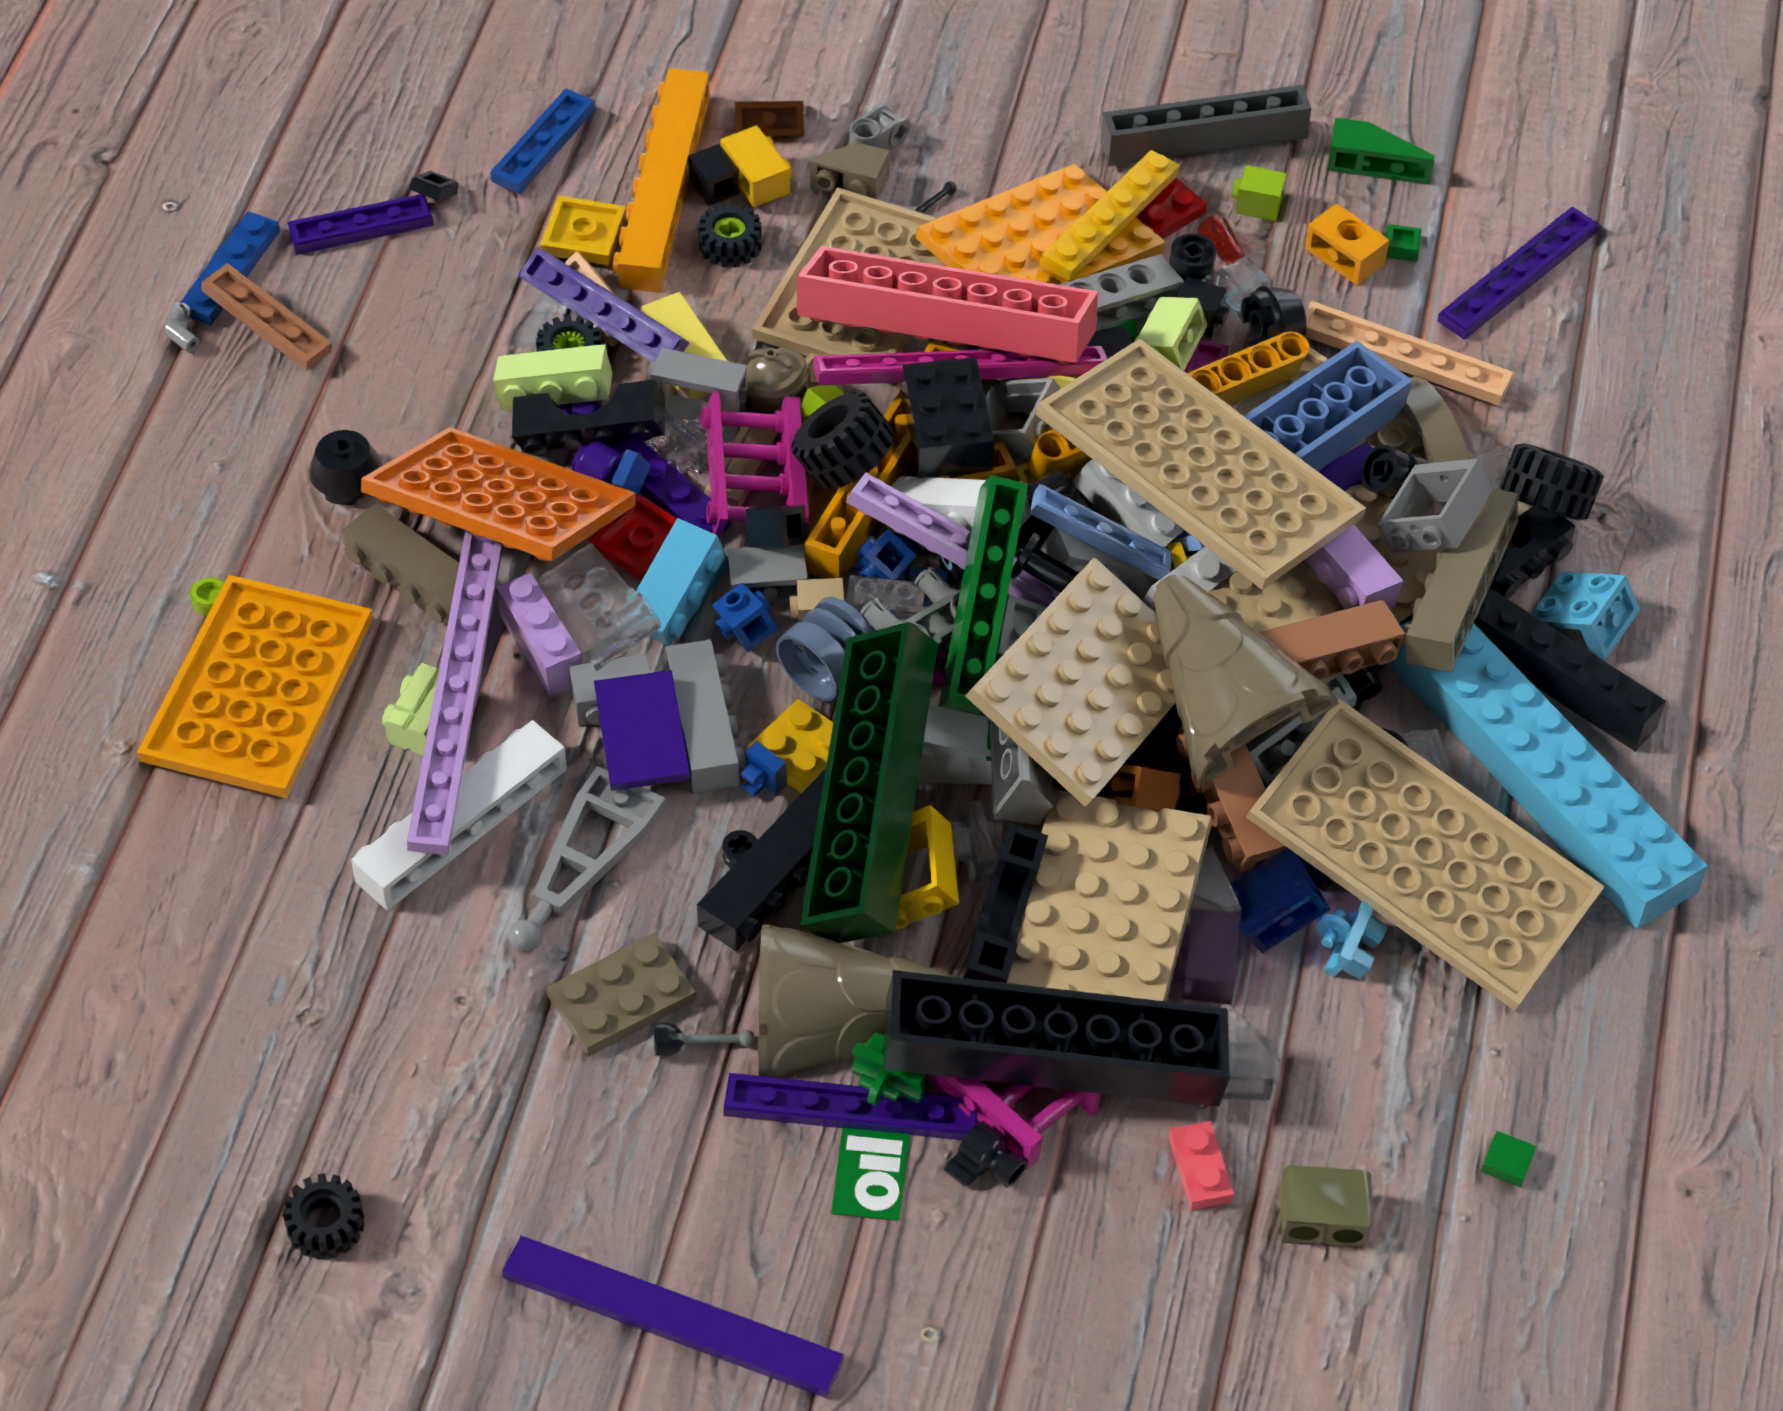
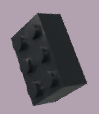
M977 357L903 364L902 397L918 478L993 471L994 437Z

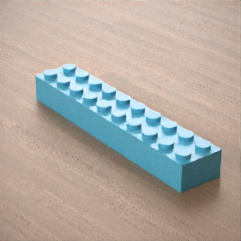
M1475 624L1471 628L1453 672L1407 664L1406 647L1401 646L1397 659L1391 661L1388 665L1582 871L1605 886L1601 892L1636 929L1641 928L1698 893L1708 865Z

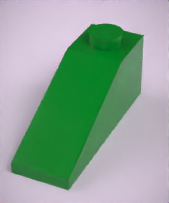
M1335 117L1327 171L1430 185L1435 155L1370 122Z

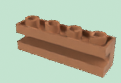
M1384 600L1259 632L1279 646L1286 656L1320 681L1343 673L1351 674L1369 666L1390 663L1397 659L1405 636V632Z
M1182 725L1176 737V746L1180 756L1187 759L1191 768ZM1245 744L1230 753L1235 767L1201 787L1196 776L1191 772L1194 788L1197 792H1202L1206 799L1207 815L1211 816L1212 826L1218 828L1223 839L1224 854L1229 862H1233L1238 874L1253 870L1257 861L1265 860L1267 866L1282 862L1289 849L1246 818L1251 808L1266 791V788Z

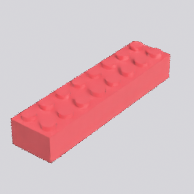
M820 246L797 276V316L809 317L812 321L839 322L851 328H874L886 334L898 332L913 335V337L922 340L933 338L945 340L952 345L968 344L980 346L985 350L998 349L1015 352L1022 357L1039 356L1051 358L1060 363H1077L1096 331L1098 291L825 246Z

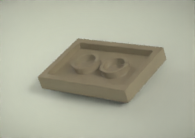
M655 932L546 987L547 996L587 1056L696 1001L695 990Z

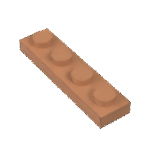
M228 263L202 281L203 293L305 371L332 352L331 341Z

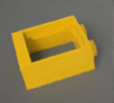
M931 805L913 812L907 855L929 847L932 883L900 896L895 930L903 929L908 924L925 917L940 914L943 910L959 904L951 823Z

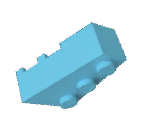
M677 518L623 613V617L631 630L667 646L672 645L675 639L682 635L687 623L728 570V557L718 536Z

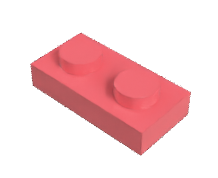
M1211 1121L1170 1128L1169 1140L1190 1209L1196 1210L1232 1203L1234 1193Z

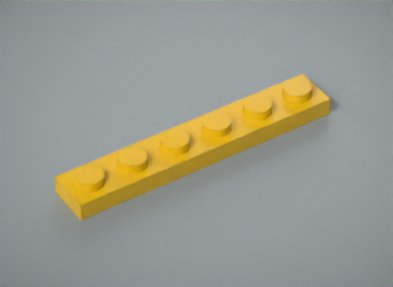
M1150 150L1041 255L1039 266L1070 281L1178 176L1180 165L1164 155Z

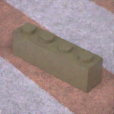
M375 503L342 529L345 542L344 551L353 563L357 565L362 564L373 573L378 581L383 584L388 583L398 590L407 602L411 604L416 603L426 610L432 620L448 626L459 562Z

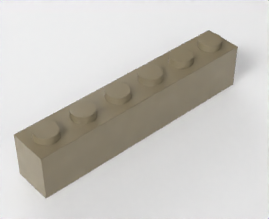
M1493 489L1458 548L1439 549L1436 558V570L1434 573H1428L1424 586L1423 598L1416 599L1413 609V620L1411 624L1406 623L1403 628L1405 636L1401 646L1406 647L1407 664L1453 672L1518 523V493Z

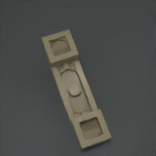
M1418 376L1409 377L1413 382L1404 407V413L1423 440L1422 453L1429 463L1470 459L1461 431L1441 395L1425 379Z

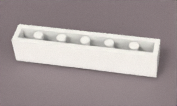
M533 720L521 729L514 730L507 737L506 741L493 751L484 753L476 764L463 773L448 855L407 851L411 813L402 821L393 823L385 834L372 844L363 846L356 853L355 857L351 859L355 882L388 911L567 770L565 747Z

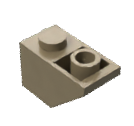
M854 143L815 156L810 162V187L833 193L838 187L878 200L889 177L890 151L861 143Z

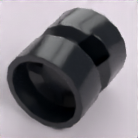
M1195 233L1184 234L1176 238L1172 243L1169 264L1184 281L1189 276L1213 284L1217 248L1214 242L1204 235Z
M1379 445L1374 447L1364 459L1361 468V481L1370 492L1394 499L1414 465L1428 464L1429 462L1424 458L1405 453L1397 448Z

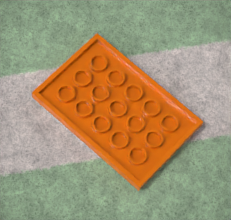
M451 427L446 428L361 478V492L374 496L381 502L399 505L407 508L411 513L432 517L444 525L462 528L470 531L474 536L492 539L502 543L507 548L525 551L544 561L555 560L633 508L636 499V493Z

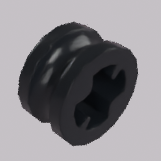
M736 830L726 835L722 843L724 863L731 868L757 841L756 837L746 830ZM740 846L747 847V850H743L741 855L734 853V851H738Z

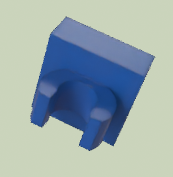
M756 741L746 750L747 767L743 770L741 776L747 781L742 785V788L753 797L758 795L764 787L777 795L787 786L786 762Z

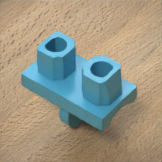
M1365 901L1361 902L1357 912H1350L1347 917L1343 910L1336 909L1333 915H1321L1315 925L1316 931L1323 937L1321 944L1324 947L1332 948L1335 943L1323 972L1332 977L1343 970L1360 979L1371 968L1374 956L1359 948L1358 944L1362 942L1374 949L1383 939L1388 926L1371 915L1374 908Z

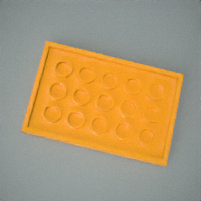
M1074 163L917 227L915 238L947 267L1059 285L1069 281L1039 266L1041 255L1107 191ZM1135 217L1070 281L1163 253L1166 241Z
M228 575L137 751L139 762L287 798L373 620L372 609Z

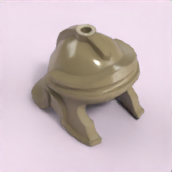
M786 347L757 349L751 351L743 362V365H747L748 410L753 408L764 414H774L775 411H780L785 396L792 397L799 391L804 394L810 387L808 385L809 367L803 356L795 350Z

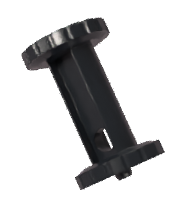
M1034 532L1024 549L1020 548L1016 554L1018 559L1012 568L1011 578L1015 580L1022 571H1025L1061 593L1079 573L1036 548L1041 535Z

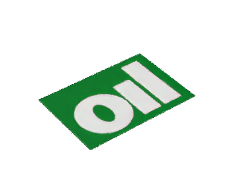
M842 1128L831 1214L900 1221L910 1134Z

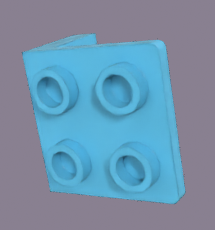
M1562 572L1531 614L1552 628L1580 630L1589 651L1600 659L1606 660L1639 613L1640 608L1626 575Z

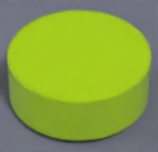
M214 577L203 578L195 582L189 592L193 609L199 614L208 615L224 582Z

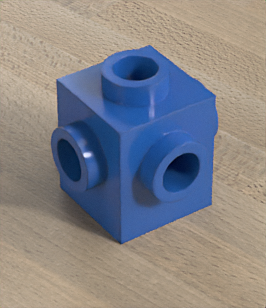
M887 530L877 539L870 536L859 547L856 553L861 557L852 567L859 572L858 577L865 585L873 589L876 588L881 592L889 585L895 588L900 585L910 573V570L906 567L917 555L908 548L902 539L895 536L890 530Z
M743 583L712 604L720 618L715 622L720 632L728 641L734 637L747 652L778 630L768 613L772 608L759 590L753 594Z

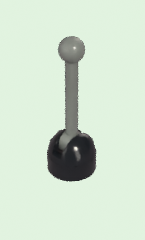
M655 1023L654 1025L655 1056L674 1055L681 1050L684 1043H740L745 1047H749L755 1042V1035L750 1030H744L740 1034L684 1035L675 1024Z

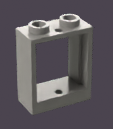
M661 348L656 362L651 361L647 372V380L655 379L665 395V426L707 434L706 428H701L700 414L702 406H707L708 402L670 395L669 384L709 393L719 392L723 397V405H720L721 411L748 412L747 365ZM722 426V437L734 440L741 427Z
M1054 378L982 382L994 443L1004 441L1012 459H1030L1038 437L1053 429L1035 415L1037 403L1061 388ZM1031 412L1023 429L999 430L1007 413Z
M1479 458L1414 465L1378 525L1394 553L1458 548L1494 487ZM1447 501L1439 515L1424 516L1432 503Z

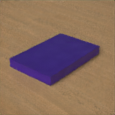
M672 670L594 680L610 790L690 780Z

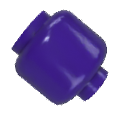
M596 441L579 448L573 458L571 468L573 471L612 484V479L624 454L602 442Z

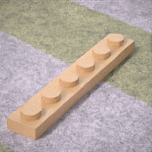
M1311 301L1305 311L1307 319L1305 337L1340 350L1345 349L1355 341H1359L1399 371L1421 377L1499 406L1512 382L1514 372L1320 303Z

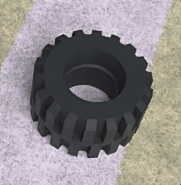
M850 392L825 403L806 419L794 436L795 438L791 444L792 453L820 488L823 487L826 490L837 489L858 480L865 472L868 473L881 461L893 443L894 431L868 395L863 392Z
M1522 443L1514 445L1499 488L1503 491L1518 493V501L1541 510L1574 520H1585L1589 518L1604 475L1598 469L1576 459L1538 446Z

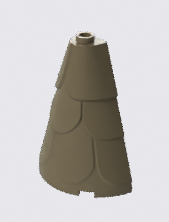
M1170 575L1157 584V590L1154 593L1153 599L1164 661L1167 669L1171 672L1177 712L1182 720L1192 774L1196 776L1197 782L1201 787L1235 767L1230 754L1232 751L1296 713L1303 723L1306 724L1339 704L1326 684L1286 656L1279 646L1244 623L1240 614L1189 578Z
M762 925L759 968V1076L782 1078L835 1061L840 1063L854 1058L852 1050L857 1042L865 1045L874 1033L878 1032L884 1035L886 997L893 970L950 977L956 976L895 955L888 958L844 942H834L795 929Z

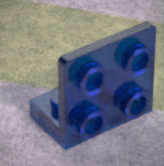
M1288 847L1225 889L1243 921L1238 924L1245 938L1262 954L1331 910L1300 856Z

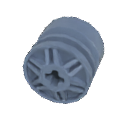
M835 597L823 598L814 609H811L805 615L803 621L795 623L776 642V654L789 678L801 690L821 701H831L839 692L847 638L874 630L857 609Z

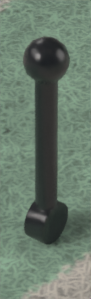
M952 181L946 182L940 192L914 211L922 213L947 194H954L957 190L956 184Z

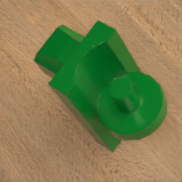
M878 1032L874 1033L865 1045L857 1042L852 1050V1056L854 1057L852 1073L860 1076L858 1085L870 1090L867 1100L869 1104L878 1106L884 1097L897 1102L900 1095L920 1103L925 1094L926 1074L883 1069L884 1035Z

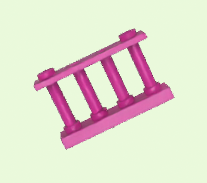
M712 392L708 405L701 408L700 426L701 428H706L711 501H708L706 519L708 524H713V534L721 539L727 521L746 522V509L754 508L727 506L726 489L778 492L779 496H784V505H805L806 527L808 529L810 520L806 471L792 453L791 447L796 432L802 426L800 398L785 396L780 411H775L774 414L721 411L720 393ZM722 426L773 429L774 433H779V442L776 445L723 442ZM724 457L775 460L776 464H781L782 473L779 474V477L725 474Z
M926 1074V1078L943 1094L962 1097L964 1104L959 1103V1108L969 1117L970 1111L977 1109L976 1119L978 1123L985 1121L1002 1134L1007 1141L1006 1149L1009 1152H1017L1028 1161L1026 1169H1029L1039 1160L1043 1141L1042 1132L1077 1104L1093 1116L1098 1112L1101 1094L1063 1090L1064 1093L1029 1121L1023 1120L1010 1107L1036 1086L1011 1084L999 1094L997 1092L993 1093L980 1080Z

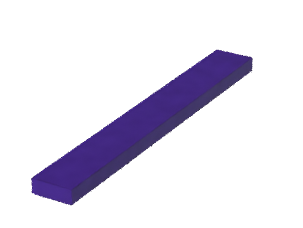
M522 1235L518 1239L502 1271L503 1279L824 1398L828 1397L844 1361L843 1353Z

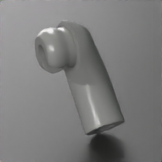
M179 302L172 305L171 312L167 315L165 333L168 338L185 351L192 353L199 347L200 340L189 331L191 322L189 317L191 314L190 307Z

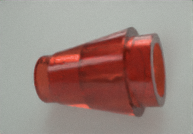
M1214 214L1206 218L1199 225L1197 233L1208 237L1214 242L1217 248L1216 256L1225 262L1228 267L1235 266L1244 258L1245 253L1228 219L1222 218L1219 214Z

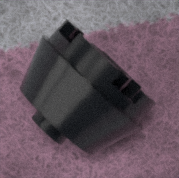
M1259 286L1255 292L1251 293L1250 297L1243 298L1242 324L1249 322L1254 340L1248 341L1250 347L1290 331L1297 332L1305 337L1307 330L1306 313L1302 301L1295 291Z
M338 430L325 435L318 442L309 466V478L313 486L325 495V499L328 502L339 505H351L356 503L355 498L366 494L361 492V478L383 466L380 455L362 434L352 430Z

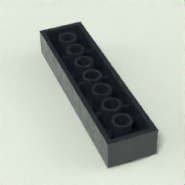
M893 970L886 997L883 1069L1219 1107L1230 1080L1228 1008Z

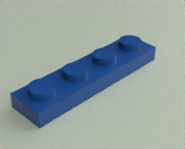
M565 88L490 171L491 182L521 194L595 111V101Z
M249 211L245 214L180 301V303L190 307V319L210 326L213 324L224 308L202 292V281L227 263L247 277L279 234V221Z

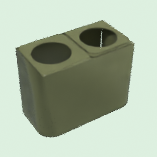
M1288 1166L1283 1169L1279 1186L1282 1242L1353 1247L1365 1246L1370 1229L1371 1174L1368 1171L1311 1166Z

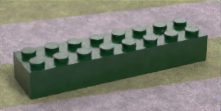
M911 622L847 638L800 922L801 927L815 936L838 943L895 933L938 650V643Z

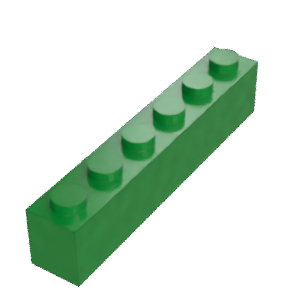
M990 475L980 487L939 707L976 715L982 713L965 696L995 664L1028 484Z

